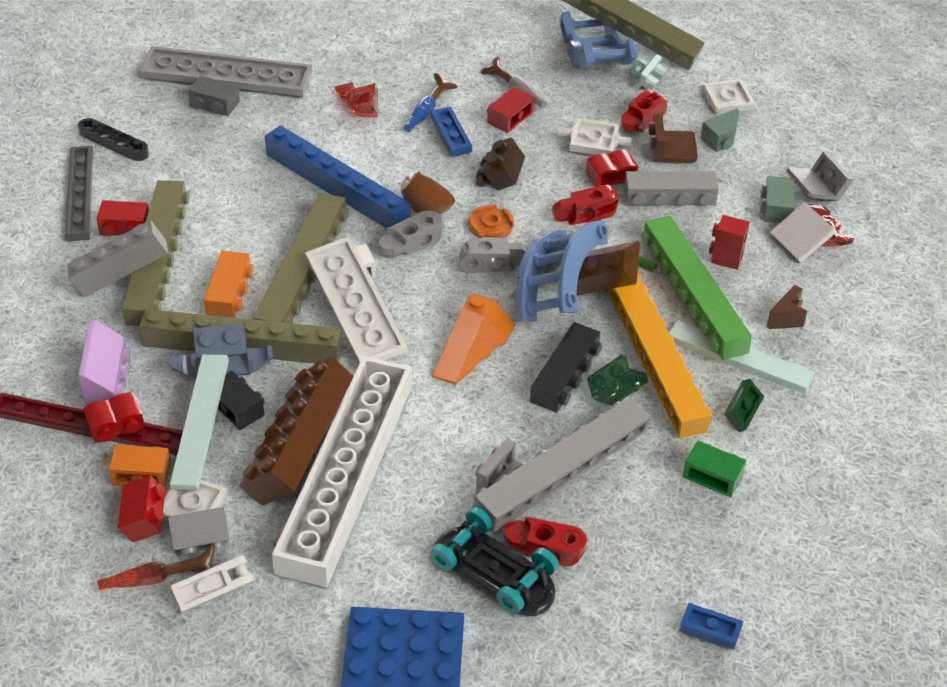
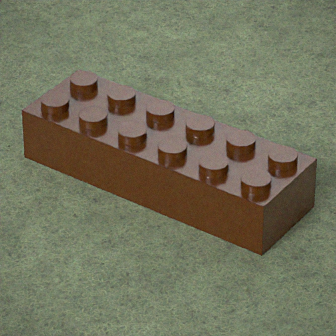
M333 356L323 362L321 360L316 362L313 367L307 370L305 368L296 375L295 385L285 395L286 401L284 405L275 413L276 419L264 434L266 438L255 450V458L243 472L244 478L239 487L260 505L264 506L295 492L354 377Z

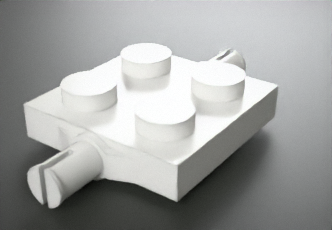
M577 118L576 124L572 129L563 127L558 129V136L570 137L569 151L608 155L618 145L631 147L632 138L619 136L620 124Z

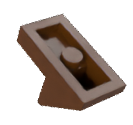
M794 284L770 310L767 328L781 329L804 326L807 310L801 307L803 303L801 299L803 288Z

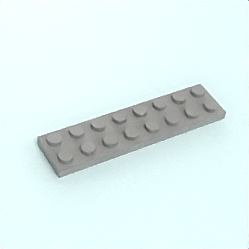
M151 46L139 69V74L142 78L194 84L199 76H204L238 85V88L243 90L302 97L313 72L311 64Z

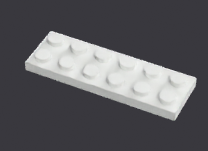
M350 236L305 252L306 259L359 364L363 356L385 361L408 352L407 345Z

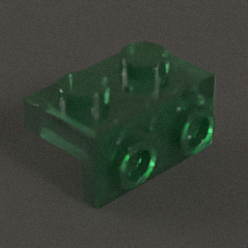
M624 355L618 356L587 377L592 398L611 406L618 401L621 402L625 397L638 391L640 387L649 382L646 373L629 368L627 357Z

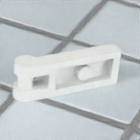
M238 556L171 585L170 588L180 612L184 613L255 582L252 573H249L245 566L247 564L245 556ZM235 570L238 578L231 581L228 572Z

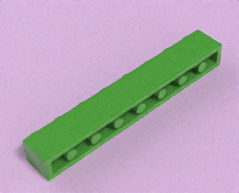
M666 216L645 221L644 231H642L643 243L648 245L653 258L659 262L662 272L670 279L671 286L674 289L676 288L682 303L686 304L690 310L691 317L696 319L700 325L702 334L707 335L713 351H716L722 360L749 354L752 339L751 333L673 218Z

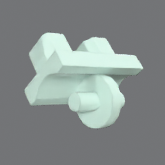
M657 54L649 64L645 59L636 58L631 63L633 74L640 76L633 88L639 90L643 86L646 89H654L658 81L662 79L668 70L659 63L662 59L661 56Z

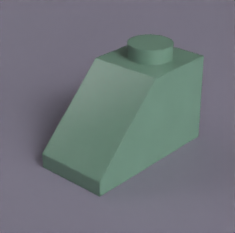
M736 108L703 121L700 138L715 152L728 149L734 144L739 109Z

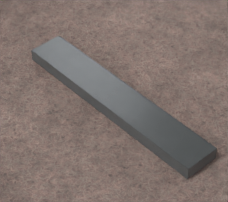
M93 146L70 147L66 242L90 240Z

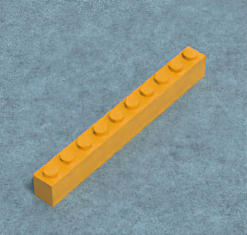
M638 270L637 284L606 291L678 437L682 438L708 432L709 423L712 421L711 410L708 406H705L701 390L696 388L691 371L686 369L683 356L675 348L674 338L668 334L665 321L657 313L656 303L651 301L646 285H643Z

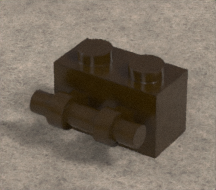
M512 137L496 141L492 145L491 152H487L482 158L481 168L478 169L476 174V184L478 186H484L485 182L491 181L496 190L516 185L525 155Z

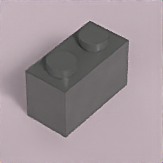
M199 76L188 90L191 107L229 116L240 102L238 85L204 76Z

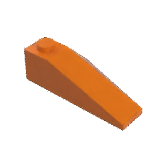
M474 293L469 295L460 311L432 378L456 385L473 371L480 361L484 358L487 359L492 351L507 342L516 323L494 299Z

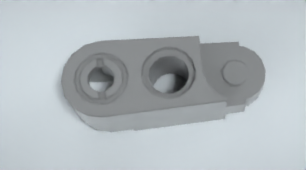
M422 211L387 228V234L381 236L379 240L380 253L385 256H396L404 253L407 256L437 243L442 235L441 215L434 211Z
M481 237V239L467 240L459 254L460 267L466 273L515 271V266H520L528 247L522 243H508L507 238Z

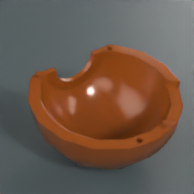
M420 171L414 173L411 179H409L410 176L404 178L401 185V195L403 199L411 203V210L413 212L434 211L442 214L454 205V196L436 181L420 174Z

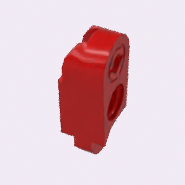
M651 89L641 92L629 103L628 110L621 116L622 129L628 132L641 129V132L648 128L649 122H653L654 113L665 115L668 97L658 95L656 91Z
M602 185L570 192V198L561 199L552 206L551 211L555 220L559 222L568 221L569 225L601 221V219L612 217L616 213L619 198L612 186Z
M525 516V521H513L504 528V540L510 548L526 552L525 556L530 558L538 548H545L555 555L559 565L566 567L578 563L586 551L587 536L582 529L573 525Z

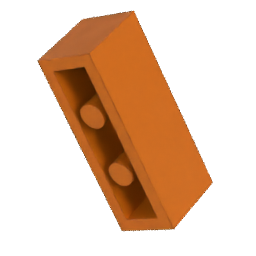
M221 250L204 298L206 315L235 318L237 311H241L243 305L242 295L247 294L248 278H252L254 272V265L250 263L249 253Z

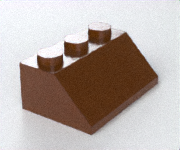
M633 241L591 250L580 268L576 296L637 284L640 242Z

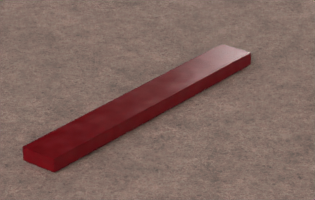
M3 392L0 394V418L92 437L83 409ZM144 422L145 427L137 432L119 434L110 440L126 445L168 448L169 454L177 455L183 430Z

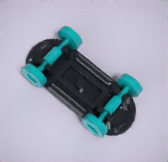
M472 507L466 513V520L460 527H454L445 531L435 541L434 547L430 551V557L439 568L455 573L494 598L506 611L524 616H538L545 613L552 606L555 599V586L549 575H552L559 568V562L555 555L545 548H538L532 554V561L530 562L493 537L488 536L485 533L492 527V520L484 510Z

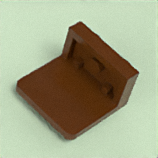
M654 113L653 122H649L648 134L651 135L650 149H653L654 161L696 162L698 153L695 133L692 131H664L663 114Z

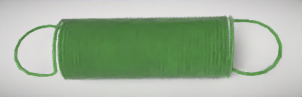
M639 256V266L651 272L654 271L653 268L656 270L657 264Z

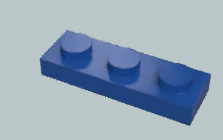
M452 107L431 110V119L451 157L471 153L472 144Z

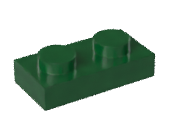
M750 378L741 382L724 413L738 432L747 430L764 398V395Z

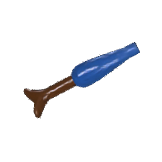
M434 73L433 76L437 86L429 96L426 95L419 100L408 122L404 125V129L410 132L431 113V110H434L436 100L443 91L456 89L458 86L451 81L444 80L440 74Z

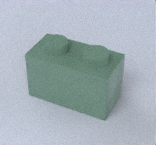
M767 176L766 185L762 184L760 198H764L761 199L760 213H764V222L781 223L794 212V178Z

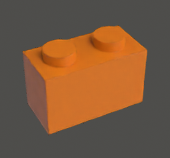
M116 444L108 468L112 485L122 486L128 482L151 475L165 488L171 467L169 449Z

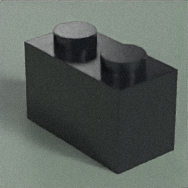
M230 371L225 375L218 410L234 426L242 430L265 415V400L258 391L255 392L249 387L243 377H239L233 371Z

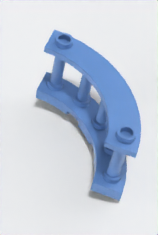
M570 11L562 12L559 19L564 43L569 44L570 49H567V52L575 68L588 69L594 63L618 61L621 65H629L637 58V46L633 45L632 38H628L623 43L619 39L616 30L596 19L574 20V18L571 19ZM604 26L606 36L579 38V36H576L575 29ZM600 44H609V45H610V47L593 48V49H592V45H600Z
M605 221L587 223L571 234H567L566 230L545 233L540 239L532 242L522 258L517 273L520 283L519 290H515L514 296L516 322L537 321L538 311L559 307V313H577L576 293L580 268L585 257L594 247L608 244V229ZM562 261L560 271L542 274L547 264ZM559 281L557 298L537 302L539 285Z

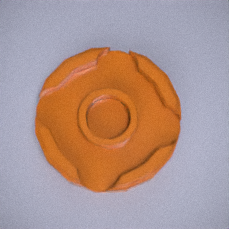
M483 205L472 211V215L468 219L469 230L479 238H505L513 230L514 219L513 215L505 208L502 210L497 208V205Z

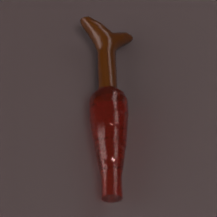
M211 543L206 551L194 559L167 565L161 561L150 562L111 577L98 579L99 590L154 585L164 582L169 575L196 569L206 571L213 568L211 562L215 552V545Z

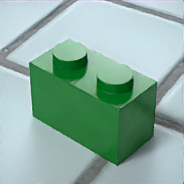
M697 440L685 461L682 478L732 497L743 477L747 460Z

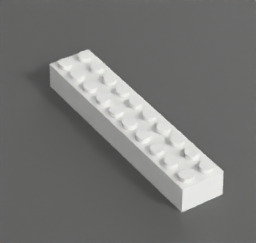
M366 356L362 357L272 553L274 575L328 587L412 389V367Z

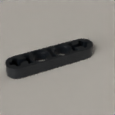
M85 118L78 122L79 134L92 142L134 161H142L149 156L148 145L142 140L93 118ZM104 134H108V135H109V136H107V137H100V136H102V135H104ZM120 142H126V144L117 145Z

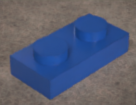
M688 603L679 631L735 650L744 621Z

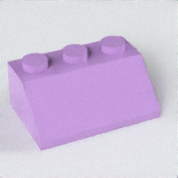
M92 319L89 321L78 375L85 406L96 401L110 400L114 396L124 393L122 381L127 379L125 363L130 362V348L126 347L124 337L97 320Z

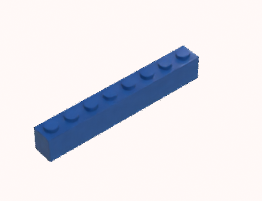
M280 125L265 135L267 156L327 193L344 197L347 205L387 229L411 217L410 202Z

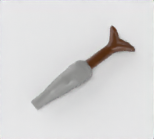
M499 56L493 59L490 66L481 70L482 75L497 74L509 83L510 89L516 87L534 96V103L539 107L545 108L547 106V101L526 80L520 76L513 77L501 68Z

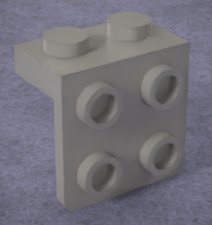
M822 152L812 169L789 166L786 170L791 176L790 178H794V183L798 184L803 190L802 193L810 199L820 198L827 201H840L854 180L829 152Z
M506 438L500 446L497 445L493 449L490 458L478 466L475 472L477 477L476 492L484 487H490L500 476L512 473L521 464L515 460V442Z

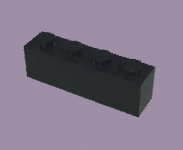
M576 322L572 323L531 385L530 403L558 413L562 405L566 406L568 404L572 389L578 388L582 378L581 375L583 372L587 373L589 371L593 356L597 357L601 351L600 331Z

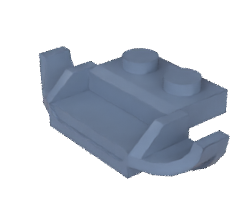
M244 323L193 328L196 353L184 356H170L171 369L196 379L202 354L227 355L229 363L226 374L233 371L238 376L250 375L273 359L272 346L247 348Z

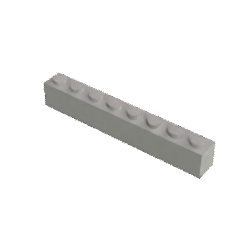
M631 397L622 402H616L604 414H597L590 423L585 426L580 425L568 437L558 439L551 448L543 449L529 462L519 464L512 473L504 474L490 487L480 489L474 496L473 507H478L489 515L492 520V527L489 530L495 533L646 432L651 416Z

